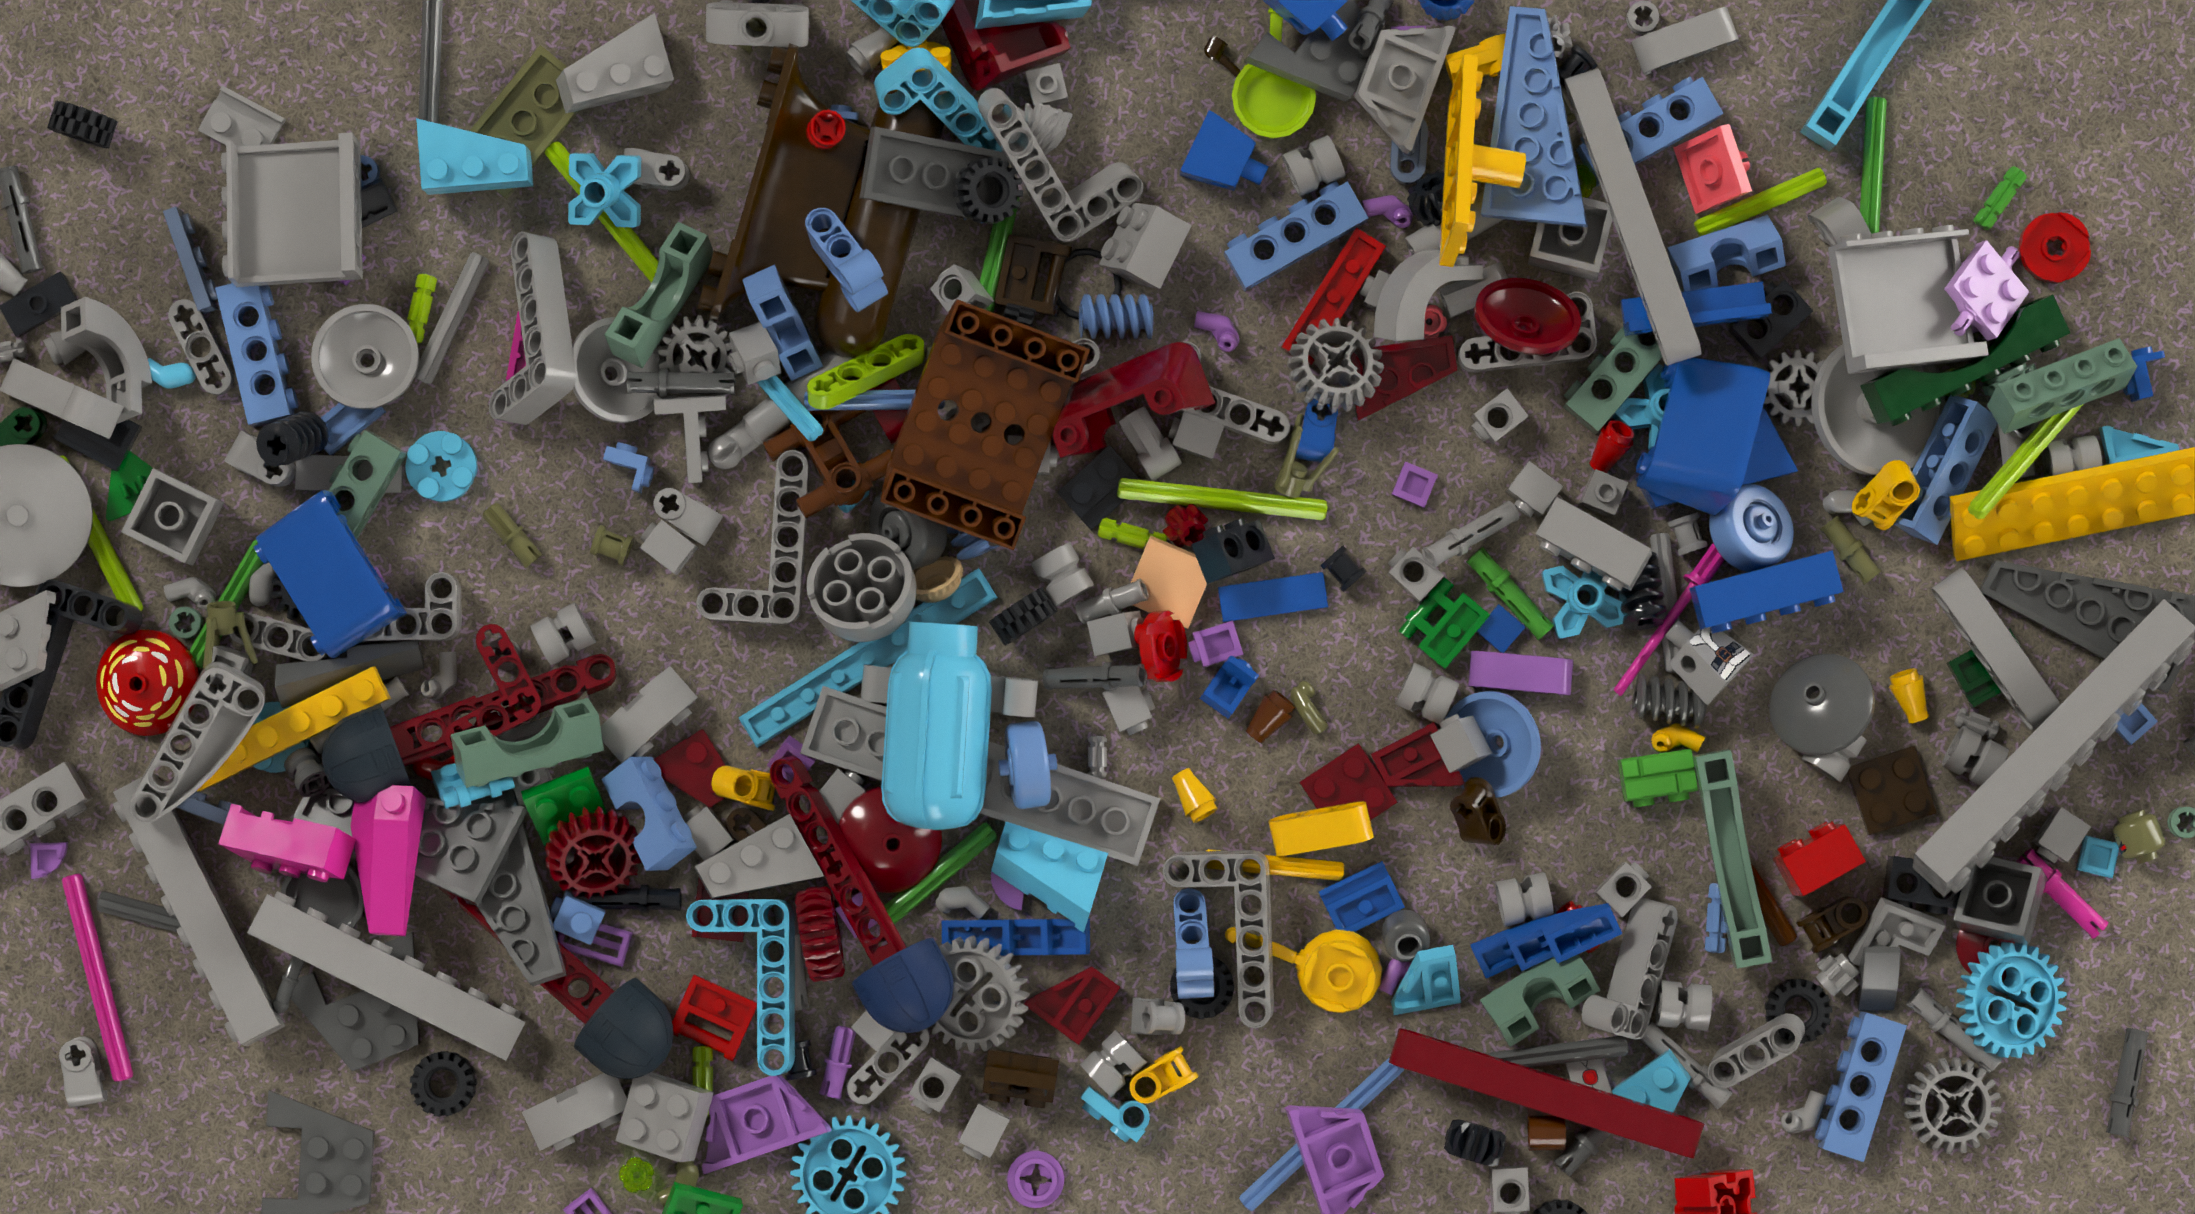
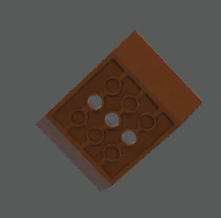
M956 299L937 332L889 459L880 502L1014 551L1026 520V516L1022 513L1053 434L1054 427L1072 381L1078 383L1090 349ZM944 400H953L956 404L957 411L951 419L945 420L938 415V406ZM978 412H985L990 419L988 428L981 432L974 431L971 427L972 417ZM1012 424L1019 425L1023 431L1021 440L1015 444H1009L1004 439L1005 429Z

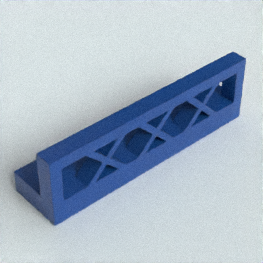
M1763 281L1681 292L1694 327L1762 319L1772 314L1771 303H1766ZM1641 297L1622 299L1620 304L1625 336L1653 333Z

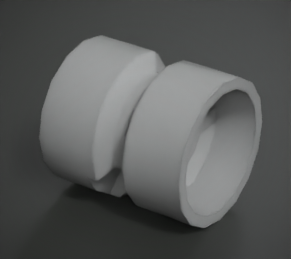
M1328 135L1310 142L1307 150L1298 147L1282 154L1285 168L1300 197L1317 190L1319 183L1322 181L1329 185L1346 177L1341 159Z
M2096 436L2074 437L2071 444H2068L2065 439L2052 440L2042 452L2044 475L2048 477L2102 466L2101 449Z
M1071 542L1050 551L1031 563L1039 580L1048 583L1045 591L1055 607L1066 603L1094 586L1086 569L1077 567L1076 564L1079 561V557Z
M575 602L558 610L556 618L552 619L547 616L530 625L540 649L551 666L568 658L570 650L575 649L579 652L596 643L587 621ZM567 626L572 636L565 639L560 628Z
M1413 663L1395 704L1411 712L1419 709L1421 710L1422 717L1439 724L1444 720L1459 683L1442 675L1434 678L1432 670Z
M1962 726L1954 736L1943 758L1942 766L1958 775H1962L1965 772L1968 773L1969 780L1981 786L2006 761L2009 749L1991 739L1983 742L1981 734L1966 726Z
M1860 736L1851 745L1838 752L1827 755L1804 754L1801 760L1829 779L1841 783L1851 767L1848 761L1849 758H1856L1867 740Z
M1545 872L1526 875L1522 882H1518L1515 878L1495 881L1496 896L1504 927L1522 924L1526 917L1536 920L1554 915L1551 892Z
M1661 980L1656 1000V1025L1677 1028L1680 1023H1684L1687 1029L1707 1031L1712 1010V986L1690 983L1687 988H1684L1681 982Z
M1117 1030L1102 1042L1103 1050L1101 1052L1093 1051L1080 1064L1087 1074L1110 1097L1125 1085L1124 1077L1126 1075L1134 1076L1147 1063Z

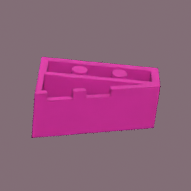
M231 804L218 844L251 862L252 869L266 874H271L272 870L275 869L279 870V873L293 878H299L302 873L320 882H328L329 878L344 880L355 846V838L332 826L294 818L293 822L274 819V813L262 811L261 817H257L243 809L242 806Z

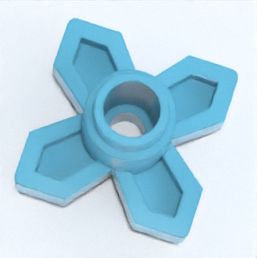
M594 153L570 154L569 175L581 187L580 195L568 203L569 224L591 225L605 211L616 227L634 228L639 226L641 223V205L624 190L641 178V157L638 155H618L605 169Z
M1660 364L1643 380L1646 399L1627 398L1613 414L1615 420L1625 423L1632 430L1649 427V450L1655 445L1670 390L1665 388V380L1661 379L1663 366Z
M1563 565L1542 571L1541 575L1545 591L1566 601L1552 619L1558 639L1579 635L1588 615L1605 628L1623 624L1625 615L1620 609L1623 602L1605 594L1604 589L1607 585L1602 582V576L1590 571L1589 574L1583 572L1581 577L1578 578ZM1584 590L1589 593L1590 600L1588 603H1580L1577 597L1579 591Z

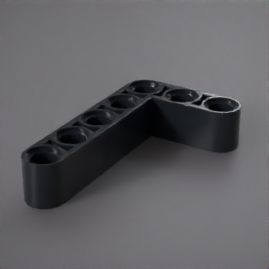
M49 579L39 585L35 595L45 590L55 592V595L59 590L62 593L61 600L57 605L49 604L46 624H50L52 627L50 640L46 645L47 659L45 670L3 690L0 699L1 747L24 750L33 744L74 620L114 633L131 635L137 632L142 625V612L137 606L57 580ZM92 600L93 609L87 615L85 608L87 603ZM123 610L125 614L124 620L118 625L117 615ZM27 691L28 701L22 706L21 697ZM16 725L17 735L11 740L10 731Z

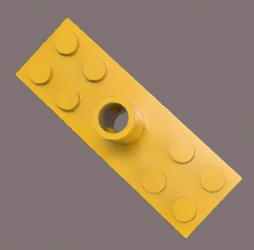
M1464 54L1448 98L1439 265L1454 267L1458 254L1465 253L1468 237L1466 232L1472 233L1474 229L1476 212L1471 211L1470 206L1474 204L1476 198L1477 183L1472 181L1520 188L1526 164L1525 153L1474 144L1475 120H1478L1481 110V99L1476 98V92L1479 93L1483 72L1477 71L1478 56Z

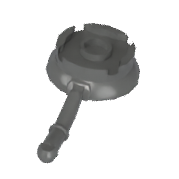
M349 866L344 880L329 878L328 882H320L307 877V874L301 873L299 878L287 876L282 884L281 893L296 900L293 907L305 913L311 907L329 916L326 923L338 929L341 923L354 928L362 916L364 901L360 879ZM295 956L292 957L285 975H282L281 985L276 998L272 1002L274 1012L279 1014L285 1012L290 1006V998L295 985L299 983L298 977L305 961Z

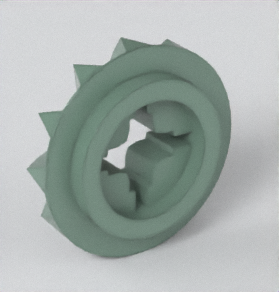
M2024 362L2016 367L2010 366L2001 370L2002 374L1988 380L1982 386L1984 394L1992 396L1999 383L2036 370L2035 364L2027 365Z

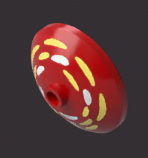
M138 630L134 634L119 637L104 652L96 673L97 696L105 714L121 729L141 736L160 735L168 732L196 683L199 672L192 654L177 638L159 630ZM137 677H139L142 680V687L140 690L136 689L134 685V681ZM195 704L189 708V713L192 712Z

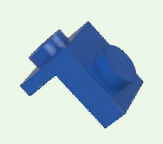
M2152 346L2131 351L2132 358L2138 367L2126 388L2123 389L2125 395H2130L2131 402L2153 396L2146 363L2165 358L2164 350L2153 352Z
M1229 656L1199 699L1229 719L1259 675L1253 671L1251 665L1246 661Z

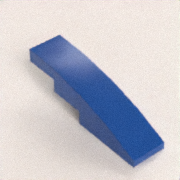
M1609 903L1539 918L1470 944L1487 979L1517 964L1521 971L1552 957L1555 958L1558 964L1621 935L1622 931Z
M1088 918L1084 933L1074 927L1075 923L1070 919L941 920L942 944L948 941L952 945V940L961 937L965 943V940L973 935L976 938L977 945L984 938H989V949L1000 943L1002 945L1001 956L1009 953L1013 955L1090 954V918Z

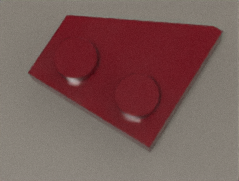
M1434 722L1371 754L1387 787H1461L1465 785V781L1459 771L1449 773L1430 736L1438 731Z
M704 729L699 730L654 759L661 769V776L664 780L711 808L725 799L715 794L711 784L714 772L719 767L726 766Z
M1091 966L1027 999L1024 1005L1079 1045L1118 992L1120 986Z

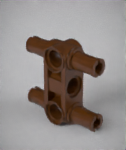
M866 410L809 411L818 423L822 424L823 428L822 435L818 436L815 441H808L792 423L789 425L790 429L763 442L764 448L772 462L776 461L786 451L796 450L800 447L802 450L806 449L824 480L822 481V486L795 499L805 519L832 504L835 506L857 504L863 499L865 492L871 490V487H873L872 483L886 475L887 465L892 454L890 449L862 464L860 461L857 462L839 432L840 425L864 414ZM845 480L856 481L850 488L839 487Z

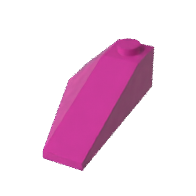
M392 785L378 792L369 801L362 803L354 801L351 832L352 837L356 839L354 849L370 934L406 937L426 797L414 786Z

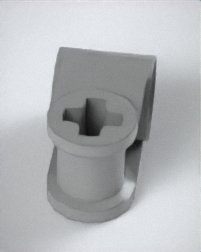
M624 149V155H638L642 159L641 178L633 183L641 185L642 189L654 188L679 191L688 184L690 171L679 157L654 153L643 149ZM672 165H674L680 173L679 175H673L672 181H670L664 173L665 171H671Z
M241 430L224 461L265 483L278 487L291 484L296 475L295 464L279 465L283 472L281 476L274 475L275 473L271 470V465L267 464L257 451V437Z
M665 488L659 491L654 499V509L661 518L673 524L679 531L703 546L707 544L723 518L721 514L698 500L695 501L673 488ZM673 495L677 496L676 503L680 506L676 512L670 510L668 514L664 513L665 506L661 503L664 497L670 499Z
M1132 998V1034H1181L1185 1024V1011L1181 1003L1164 1001V999Z
M79 1036L66 1042L60 1049L59 1059L64 1078L65 1097L69 1107L73 1108L107 1101L108 1092L103 1090L102 1084L105 1076L101 1069L96 1043L86 1036ZM77 1048L80 1051L84 1050L86 1056L82 1059L73 1057L72 1051Z

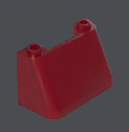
M955 0L952 8L941 22L967 82L976 91L998 84L1063 55L1071 49L1065 28L1054 21L975 29L979 0Z
M1184 342L1170 343L1073 384L1067 394L1053 432L1054 442L1060 458L1089 454L1106 448L1105 433L1108 428L1116 425L1111 407L1144 394L1150 408L1155 413L1161 415L1172 414L1183 409L1194 408V410H1200L1215 404L1194 347Z

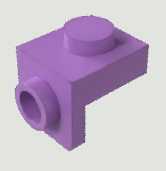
M1233 621L1193 632L1194 640L1188 642L1193 661H1201L1203 668L1226 661L1229 656L1238 657L1244 655Z

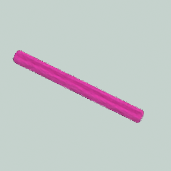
M81 874L66 876L62 879V884L112 1078L115 1082L127 1080L133 1077V1071L83 877Z

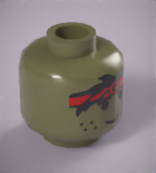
M2144 809L2118 817L2119 823L2114 826L2113 834L2122 857L2125 859L2136 858L2137 864L2158 858L2156 851L2164 847L2165 838L2157 817L2151 813L2146 814Z

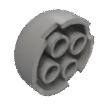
M871 533L848 535V540L836 544L829 550L826 547L816 557L807 577V595L817 618L831 633L842 639L854 642L875 641L896 631L910 615L916 600V578L908 558L892 540Z

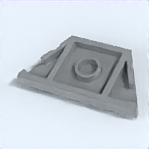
M1444 26L1443 28L1433 29L1420 27L1410 28L1409 30L1387 29L1377 33L1354 97L1404 153L1408 154L1412 151L1456 27Z
M45 590L0 612V691L45 670L47 659L46 645L50 640L52 625L46 623L49 604H55L56 601L55 592Z

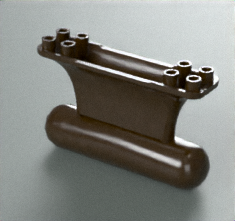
M789 43L788 50L774 46L767 72L780 75L778 84L764 80L757 105L768 108L770 111L766 122V133L736 236L731 242L728 254L714 250L707 274L721 278L719 286L715 288L704 284L697 308L711 312L709 319L719 321L728 305L746 293L742 279L775 264L785 286L808 288L823 292L815 318V330L819 341L829 351L839 356L855 358L874 351L878 348L884 337L920 210L860 198L870 129L843 118L846 126L845 134L834 147L822 150L810 144L806 135L807 124L820 111L830 109L818 101L804 83L798 64L799 47ZM892 90V91L888 92L887 94H893V93L897 92L898 90ZM920 99L905 112L897 115L884 112L878 102L871 127L885 128L941 140L945 124ZM827 208L832 210L862 250L868 249L873 254L882 269L883 277L881 279L888 290L887 295L860 312H856L851 307L841 290V284L810 243L805 219L814 209ZM824 228V229L819 230L818 232H819V233H821V232H826V231H828L829 229H828V228ZM848 253L840 254L837 257L843 258L847 256Z

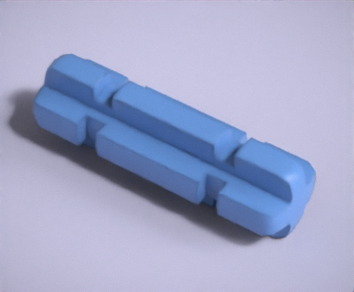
M1712 883L1709 885L1708 898H1712L1711 903H1708L1706 931L1709 932V937H1705V950L1712 953H1724L1726 951L1727 938H1723V933L1727 932L1717 883Z

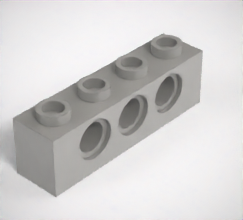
M72 762L59 764L0 800V854L5 852L9 856L26 846L23 841L34 833L39 838L56 828L54 822L66 815L68 819H71L87 810L85 803L93 798ZM51 791L57 797V806L49 812L43 806V797ZM18 810L23 811L27 819L25 826L20 830L16 829L12 824L13 814Z

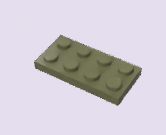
M540 45L469 131L526 145L531 151L533 169L545 154V150L556 141L580 112L579 110L565 113L556 79L567 66ZM516 188L495 189V191L507 200Z

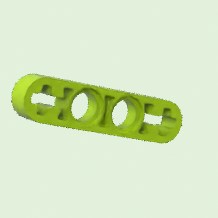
M914 334L900 335L879 345L878 348L869 354L857 356L812 378L807 384L808 403L815 409H830L919 366L925 359L923 339ZM875 363H887V364H889V365H887V366H881V367L873 366V364H875ZM853 376L860 378V379H858V380H853V381H849V380H845V379H844V378H846V377H853Z

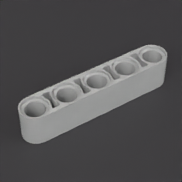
M1959 568L1933 586L1931 591L2020 719L2030 730L2034 731L2060 706V703L1975 582L1964 569Z

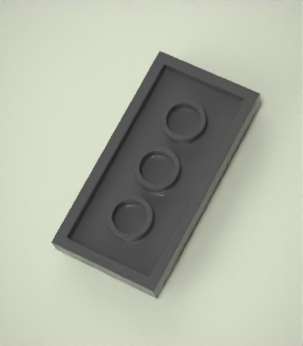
M871 127L860 198L973 220L972 217H965L962 214L965 210L963 208L958 209L956 205L960 200L959 197H954L953 191L958 190V185H954L955 179L961 177L958 172L962 168H967L969 162L977 161V159L999 158L998 161L1005 160L1006 162L1008 160L1004 153L1000 151L885 128ZM987 176L979 181L976 190L978 198L985 204H993L1000 194L998 183L995 179Z

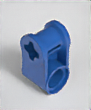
M1313 398L1307 404L1305 410L1303 431L1295 458L1321 463L1334 448L1338 409L1337 412L1326 415L1323 421L1317 420V413L1312 412V407H1317L1318 401ZM1326 404V408L1329 410L1330 404Z

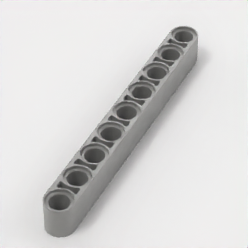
M1599 68L1564 79V84L1570 104L1666 366L1699 356L1702 352L1696 331Z

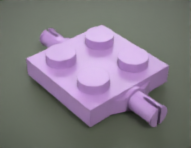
M1985 240L1977 243L1944 288L1960 312L1956 321L1951 325V330H1955L1954 334L1962 336L1967 328L1972 325L1979 330L1987 341L1998 337L2029 293L2028 289L2012 271L2013 264L2020 257V252H2016L2017 248L2008 247L2002 257H2000L1989 242Z

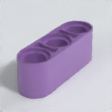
M1471 651L1468 686L1571 695L1574 660Z

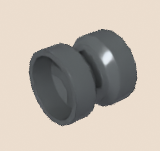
M309 747L300 748L292 752L285 760V771L291 779L295 780L294 785L301 796H317L330 785L323 765H321V760L314 749Z

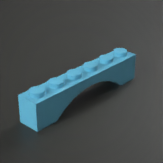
M1887 0L1800 133L1827 151L1836 146L1875 83L1932 0Z

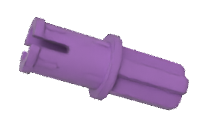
M837 1026L835 1028L829 1057L824 1058V1062L827 1064L821 1089L819 1090L821 1095L827 1094L828 1097L837 1099L842 1097L847 1069L852 1067L849 1060L856 1032L849 1027Z

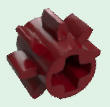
M1189 504L1187 507L1177 505L1165 516L1164 519L1168 527L1162 531L1177 547L1181 548L1184 544L1192 546L1191 544L1204 538L1202 532L1206 530L1203 525L1208 522V518L1194 504Z

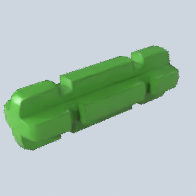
M2015 166L2009 168L2003 177L2004 181L1999 182L1984 203L1985 208L1980 209L1975 216L1974 223L1984 230L1991 229L1997 221L1996 216L2002 214L2017 191L2015 189L2021 187L2027 175Z

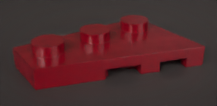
M1452 335L1373 347L1372 349H1378L1382 352L1381 359L1378 360V362L1384 365L1382 373L1378 374L1382 380L1379 386L1374 387L1375 393L1372 398L1365 397V402L1360 407L1354 404L1357 422L1457 372ZM1353 352L1350 357L1351 362L1357 367V372L1363 376L1361 362Z

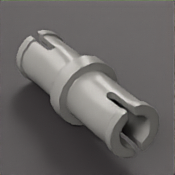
M1137 579L1135 582L1116 589L1112 587L1106 588L1101 595L1077 602L1075 608L1082 624H1087L1088 621L1108 614H1120L1123 608L1147 601L1149 593L1144 581Z

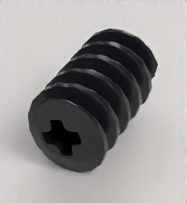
M300 411L264 426L256 439L257 451L260 457L273 467L289 465L322 451L328 442V428L317 414L310 411Z
M1652 552L1632 590L1630 591L1622 587L1618 593L1620 601L1623 602L1620 607L1621 612L1625 615L1623 625L1630 630L1655 628L1664 623V620L1658 618V615L1665 613L1667 608L1665 605L1655 604V602L1665 597L1664 593L1653 591V589L1662 585V580L1651 578V576L1659 573L1660 567L1648 564L1658 558L1656 552Z

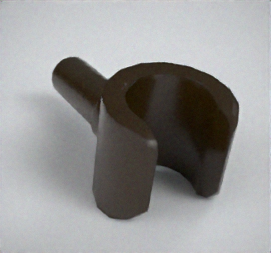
M1213 36L1208 40L1204 48L1205 55L1219 62L1237 77L1241 70L1228 57L1223 55L1228 44L1220 38Z

